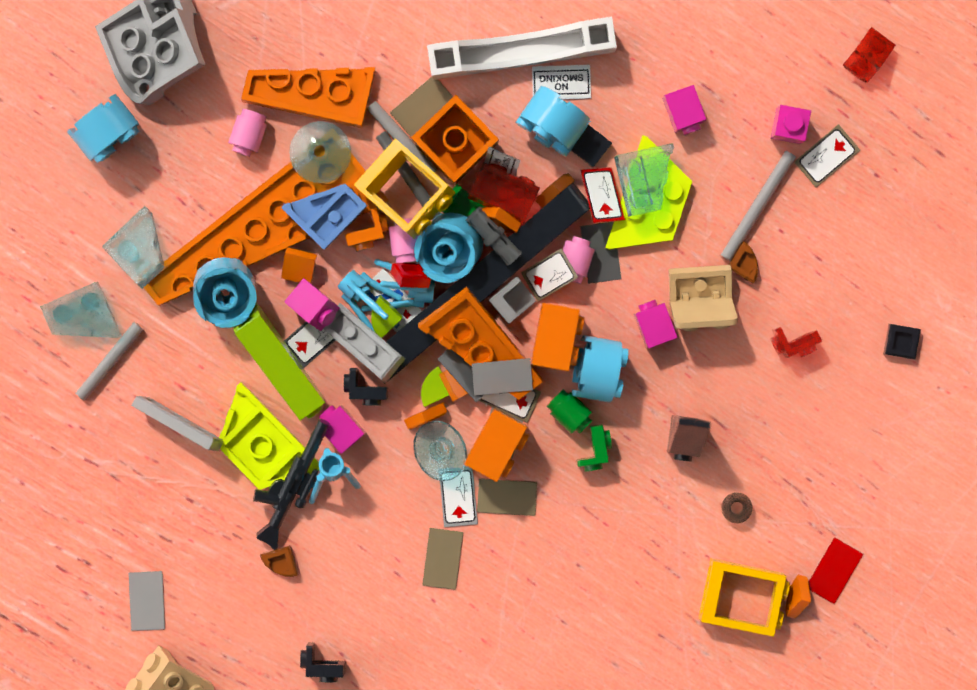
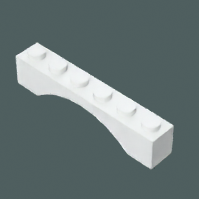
M612 16L517 35L455 40L427 45L433 80L614 53L617 48Z

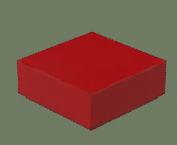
M392 263L390 273L400 287L429 288L431 278L427 277L423 272L424 269L420 264Z

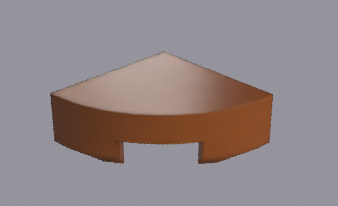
M569 173L563 174L548 186L535 201L543 208L575 180Z
M743 241L729 265L732 272L754 284L758 275L757 259L752 248Z
M290 545L260 554L264 565L274 573L285 577L299 575Z

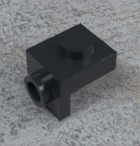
M350 368V374H344V392L349 393V399H363L362 405L379 406L381 405V400L388 399V387L358 386V368Z
M308 642L306 650H301L300 668L306 669V677H319V682L325 683L338 682V678H343L345 674V661L315 660V642Z

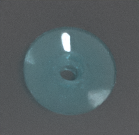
M324 121L312 122L300 128L294 135L289 150L290 160L295 171L304 179L314 183H327L339 178L346 171L351 160V145L346 134L336 125ZM323 146L325 154L322 157L315 156V147Z
M431 421L418 429L414 438L413 449L420 468L428 476L439 481H449L459 476L466 466L464 462L467 459L466 445L460 433L453 426L443 421Z

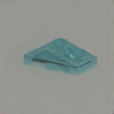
M673 143L614 156L628 217L661 209L664 197L663 187L667 183L669 173L667 171L669 157L674 150Z
M146 206L139 210L102 246L142 289L165 268L153 214Z
M94 282L40 306L52 335L110 338L122 336L99 282Z

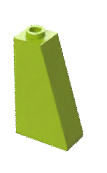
M256 302L249 317L243 323L233 327L234 334L298 419L301 421L305 417L308 419L312 418L322 410V405L325 404L324 397Z

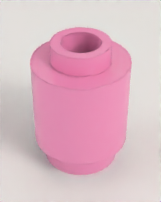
M243 109L241 115H237L228 142L234 145L232 151L250 157L251 152L258 153L267 126L264 124L266 116L247 109Z
M407 218L404 220L407 223H409L412 220V218ZM394 222L395 226L389 227L392 256H395L396 263L415 262L414 247L418 236L413 239Z
M573 236L572 241H565L563 252L579 277L572 282L581 284L583 277H587L595 249L590 247L591 241Z

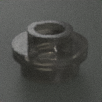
M731 493L724 498L721 511L728 521L742 523L751 516L752 503L742 493ZM734 502H740L742 505V510L739 513L731 511V505Z

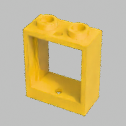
M396 138L354 184L357 189L413 239L421 235L432 224L431 220L439 211L443 212L449 207L453 200L452 196L455 194L448 184ZM406 160L439 188L409 223L376 195Z
M710 558L698 618L704 623L774 637L775 630H780L784 613L780 611L782 599L786 600L788 597L790 582L786 581V575L781 572ZM724 571L775 581L766 625L715 615Z

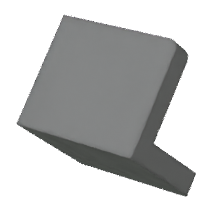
M517 276L489 301L507 323L510 324L529 308L536 299Z

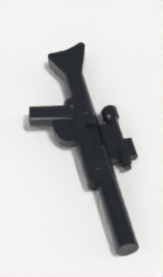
M318 420L302 455H296L285 480H275L268 491L258 489L254 491V502L271 504L275 508L270 522L256 534L258 540L267 543L274 550L278 548L279 528L296 494L300 495V497L297 498L295 506L304 508L306 498L311 488H314L319 470L314 469L312 473L307 471L330 426V423L326 420Z

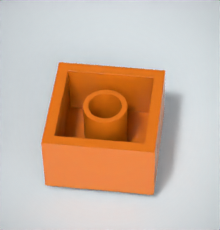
M457 95L452 97L411 137L412 141L454 185L487 155L488 147L494 148L499 143L497 136Z
M542 303L531 365L569 371L570 365L576 366L579 348L573 347L575 335L582 334L585 318L579 316L580 309Z
M494 407L468 454L464 465L495 482L498 481L500 476L506 479L514 465V460L510 459L514 450L517 449L521 452L529 437V433L525 432L527 425Z

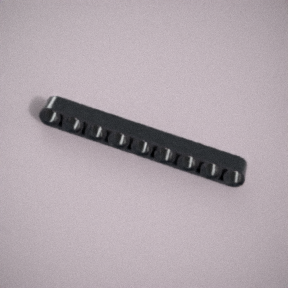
M574 183L570 184L524 223L517 233H513L508 237L522 252L514 262L507 266L493 250L476 264L466 276L455 282L386 341L405 358L388 381L437 340L429 333L426 334L419 329V322L466 287L469 288L481 303L590 209L588 199Z

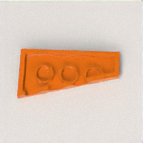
M364 67V69L336 68L333 70H318V68L290 71L288 69L248 70L241 100L243 103L362 128L376 69L375 67Z
M468 287L464 288L418 323L419 329L426 334L432 335L439 340L440 344L457 353L471 366L474 363L526 359ZM531 365L532 387L534 389L543 382V379ZM532 390L508 393L520 400Z

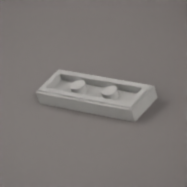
M339 303L340 309L337 311L335 319L323 329L386 383L405 358L350 310Z
M136 396L131 405L207 450L219 451L223 444V439L150 397Z

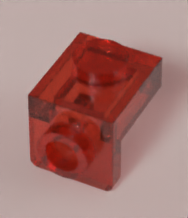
M871 27L846 59L843 67L863 82L868 83L881 68L896 45Z
M781 327L773 329L774 337L770 338L777 354L783 353L785 358H789L799 353L801 358L817 350L815 345L822 342L817 330H812L788 342Z

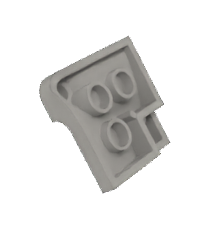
M135 0L95 26L120 87L135 103L143 105L153 104L165 96L163 92L167 88L206 65L196 37L194 15L197 13L191 0Z

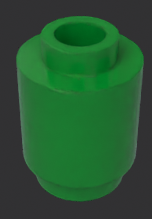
M564 389L546 406L552 411L550 415L570 434L575 430L580 434L593 421L588 417L592 411L577 397L573 396L572 392L568 394Z

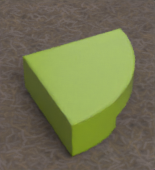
M380 295L375 303L388 314V319L384 320L372 309L371 322L375 333L382 338L402 319V315Z
M439 366L433 369L423 382L421 399L424 407L449 396L439 376L442 373Z

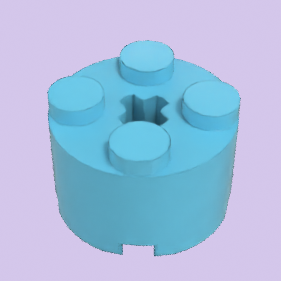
M540 86L515 123L529 133L533 131L536 134L534 139L547 148L551 146L558 153L567 157L587 128L590 118L570 101L567 103L560 99L558 93L547 87Z
M116 94L109 97V100L112 102L111 104L109 101L105 105L100 103L77 121L74 126L78 130L71 128L67 131L90 161L95 160L97 163L104 161L116 151L113 147L114 144L118 141L121 144L126 143L140 132L137 128L139 122Z
M458 213L439 214L432 220V224L426 228V232L424 230L418 236L414 247L417 263L419 261L424 269L423 272L432 280L441 283L455 282L466 276L480 259L483 252V238L466 221V216Z
M226 257L213 259L199 268L193 283V299L196 311L205 321L207 320L221 328H230L243 323L249 317L257 301L255 280L249 268L239 259ZM226 289L229 295L224 296L220 290Z
M583 335L581 341L586 342L584 349L579 348L572 382L578 383V390L572 389V395L604 402H611L614 397L620 398L623 380L619 379L621 367H626L628 349L622 348L621 341Z

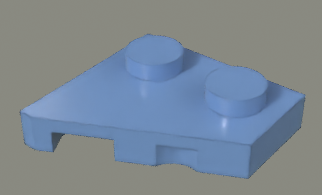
M342 184L298 201L286 203L281 208L325 250L368 206L346 184Z

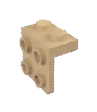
M730 265L669 269V303L676 328L685 331H694L700 327L725 329L738 323L732 300V269Z
M158 645L155 651L147 656L142 669L135 678L129 681L125 690H214V686L210 681L177 664L169 651Z

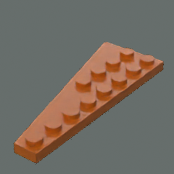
M331 129L139 282L155 303L161 306L192 292L197 270L213 259L223 257L236 258L241 260L244 265L249 266L287 249V247L289 248L311 237L281 207L286 203L298 201L342 184H346L368 206L359 216L371 211L372 208H378L354 186L366 171L336 132ZM379 190L376 195L385 203L389 202L384 193Z

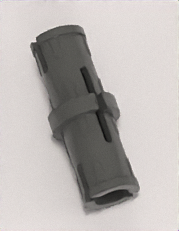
M481 207L477 208L466 218V221L484 239L483 243L485 246H490L507 266L522 254L504 234L505 230L502 226L498 227Z

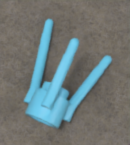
M379 259L374 261L375 265L391 270V263ZM431 279L429 288L400 287L397 282L381 281L380 286L408 291V298H414L413 300L389 302L394 308L424 307V303H432L435 281ZM364 305L361 307V310L364 312L372 311V308Z
M352 270L343 278L337 288L344 293L341 297L351 306L358 318L374 331L372 324L355 300L357 302L363 300L384 320L388 319V314L367 295L370 290L367 284L398 301H401L403 298L393 290L381 287L380 283L371 279L365 272L359 275L355 270Z
M328 448L324 449L323 456L319 460L320 473L316 477L317 480L310 495V504L315 503L325 480L336 481L341 476H345L356 489L361 487L358 480L350 472V468L344 466L341 456L332 453Z

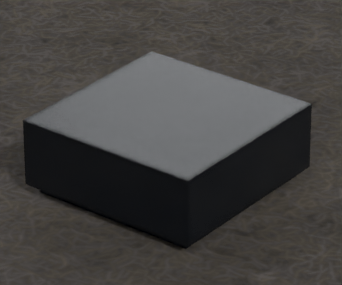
M588 124L571 151L593 168L611 146L612 142Z
M888 324L883 354L916 359L921 329Z

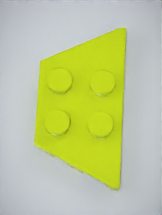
M642 135L620 201L625 220L613 222L606 249L672 241L692 181L647 136Z
M240 382L236 387V393L227 413L224 428L219 438L223 439L220 450L261 490L270 487L275 480H285L296 455H302L305 446ZM314 457L307 472L312 473L314 469L319 470V460Z

